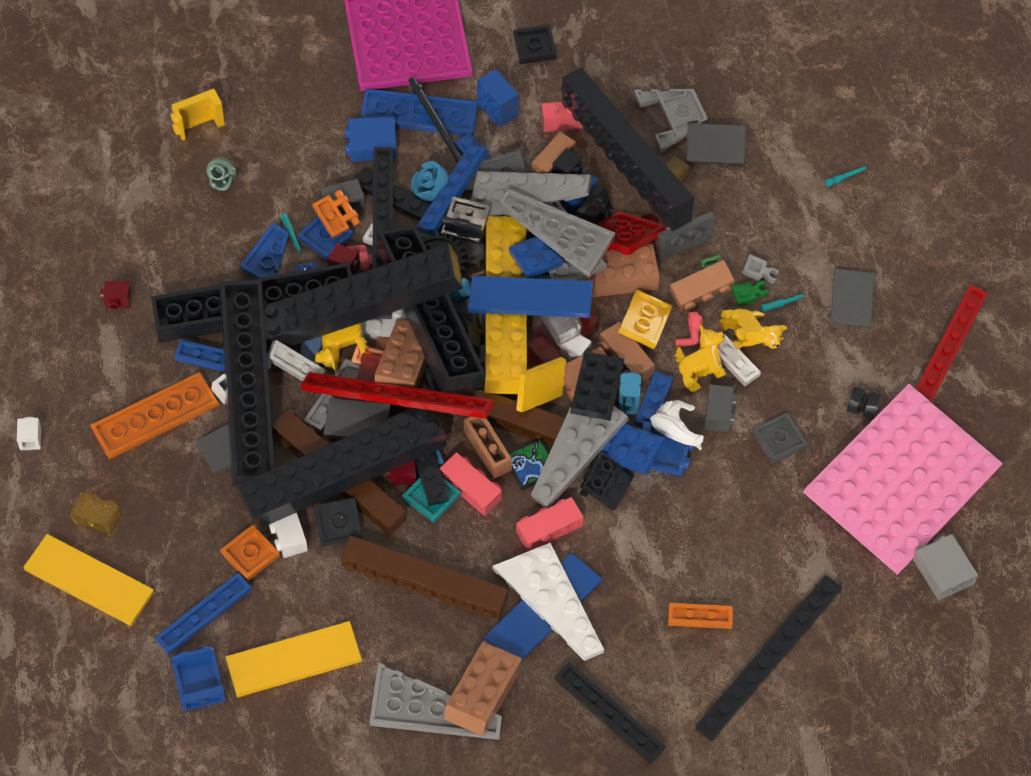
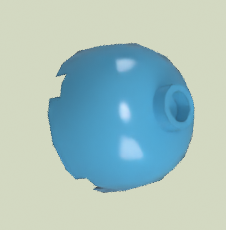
M429 161L421 166L423 169L420 172H415L411 181V190L416 196L425 201H433L449 180L447 171L435 161Z

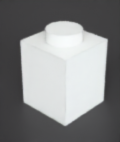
M573 330L567 336L563 335L559 342L560 355L571 361L584 355V352H591V341Z
M25 417L24 419H17V443L20 450L41 449V425L38 418Z

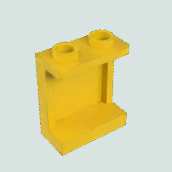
M215 89L171 105L173 113H170V116L174 123L172 127L174 133L179 135L182 140L186 139L184 130L214 119L217 127L225 125L222 102Z

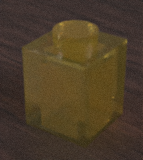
M673 156L666 166L683 183L688 177L690 166Z

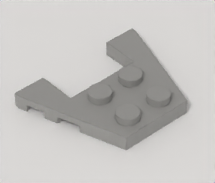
M641 89L634 90V97L640 108L659 103L671 128L669 131L655 135L654 140L660 152H664L687 137L688 123L706 124L708 121L694 89H669V91L651 89L650 92H641Z

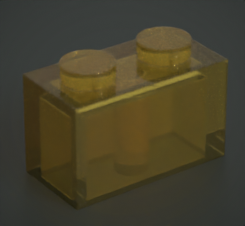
M80 492L70 515L72 522L111 536L121 516L119 505L112 500L105 501L92 493L85 494Z

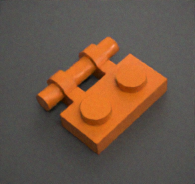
M341 190L334 193L337 197L335 201L328 195L312 204L313 209L332 239L349 230L347 222L351 221L354 227L361 224L358 219V213L352 209L349 204L350 200L347 195L344 196ZM338 207H343L346 212L344 216L341 215Z

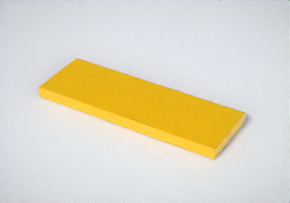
M46 534L24 566L25 571L131 627L155 593L154 589Z
M350 621L226 656L237 698L362 662Z

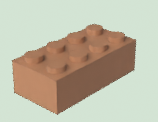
M646 244L631 255H623L614 250H607L602 257L606 263V269L584 280L593 281L592 297L633 293L636 289L639 291L658 290L660 277L653 244Z
M396 319L375 372V382L413 388L419 387L428 363L408 320Z
M483 641L446 704L444 720L483 737L519 674L522 658Z

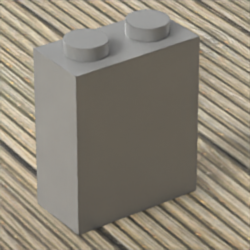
M952 534L947 537L940 536L934 543L929 545L923 544L916 549L913 561L938 601L975 584L978 574Z

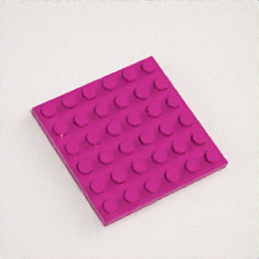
M344 0L360 91L410 85L408 79L411 77H415L418 83L472 76V67L458 0Z

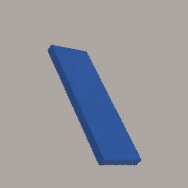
M365 89L360 118L394 117L395 128L438 132L416 94ZM426 96L448 134L465 136L471 133L472 136L474 135L478 111L476 101Z
M472 276L468 312L590 318L593 281Z
M572 553L561 562L580 603L602 583V578ZM522 600L484 637V640L523 660L553 629L550 624L543 620Z

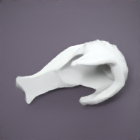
M680 400L661 404L656 414L650 418L652 426L663 435L675 441L695 446L701 450L704 436L689 431L679 416L681 408L692 411L695 409V406Z

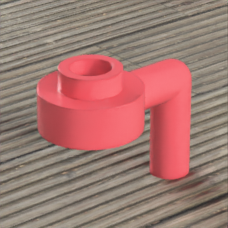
M365 245L345 246L358 251L361 272L368 271L369 267H372V255L367 254Z
M698 312L688 313V327L691 332V338L675 339L676 347L696 346L699 344V328L701 324L703 325V319L701 315L699 316Z

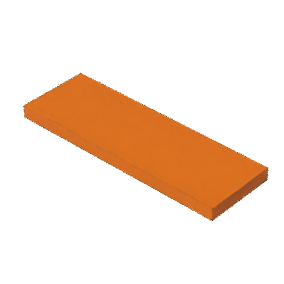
M198 372L91 424L90 427L110 460L219 406V402L201 372Z

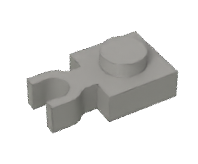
M749 254L741 274L760 281L761 277H763L767 282L773 284L776 278L771 277L770 274L776 276L779 270L767 268V261Z

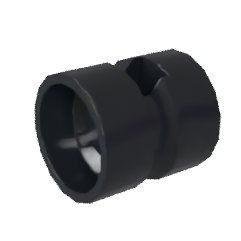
M854 386L847 412L857 415L861 412L864 417L874 419L881 394L873 391L866 393L865 389Z

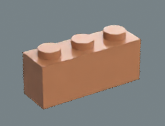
M722 260L670 284V292L680 311L683 309L690 310L696 306V303L702 300L707 302L713 299L717 293H727L734 286L735 280L725 261Z
M618 322L600 333L599 347H602L609 356L624 358L622 374L627 372L641 375L642 383L653 376L655 364L635 340L618 333L621 323Z
M477 417L464 419V433L492 478L495 479L512 471V458L488 420Z

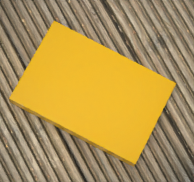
M636 289L618 333L655 349L672 305Z
M559 357L520 373L517 398L518 411H527L563 395L565 358Z

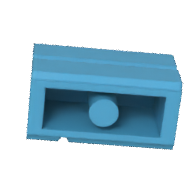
M634 372L621 374L618 409L626 415L638 414L641 375Z

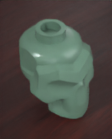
M216 157L207 165L206 170L210 179V186L220 191L227 190L236 177V169L225 157Z

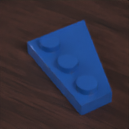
M272 223L242 262L240 270L255 279L277 275L289 232Z

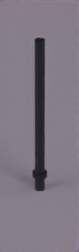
M415 77L409 78L408 81L412 86L413 94H416L449 151L458 163L462 156L423 92V86L417 82Z

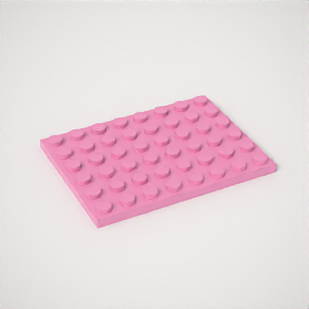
M908 384L804 489L803 493L898 575L912 561L916 549L923 544H928L1003 463L914 387Z

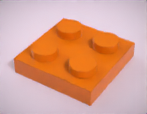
M251 525L220 549L221 554L247 582L280 557V553L254 525Z

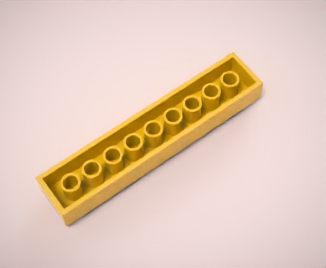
M488 217L485 229L486 277L526 278L509 254L510 246L526 240V228L512 217ZM485 313L486 374L484 393L518 394L520 373L527 370L526 315Z

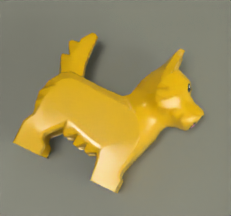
M746 309L723 310L721 313L723 319H720L718 324L722 331H726L727 328L734 330L738 338L733 341L736 349L760 343L771 349L778 348L780 341L784 339L782 332L787 329L785 325L763 327L757 321V318L763 317L764 313Z
M359 323L323 335L322 350L315 354V362L323 363L324 366L333 368L336 374L340 358L339 350L341 348L357 344L361 355L364 356L368 346L366 345L367 341L363 337L361 324Z
M702 324L700 325L701 348L685 357L681 348L678 347L677 353L674 355L679 363V371L683 375V382L692 393L701 388L699 383H697L698 377L714 373L719 379L726 375L722 368L718 346L725 341L724 332H715L712 329L705 330Z

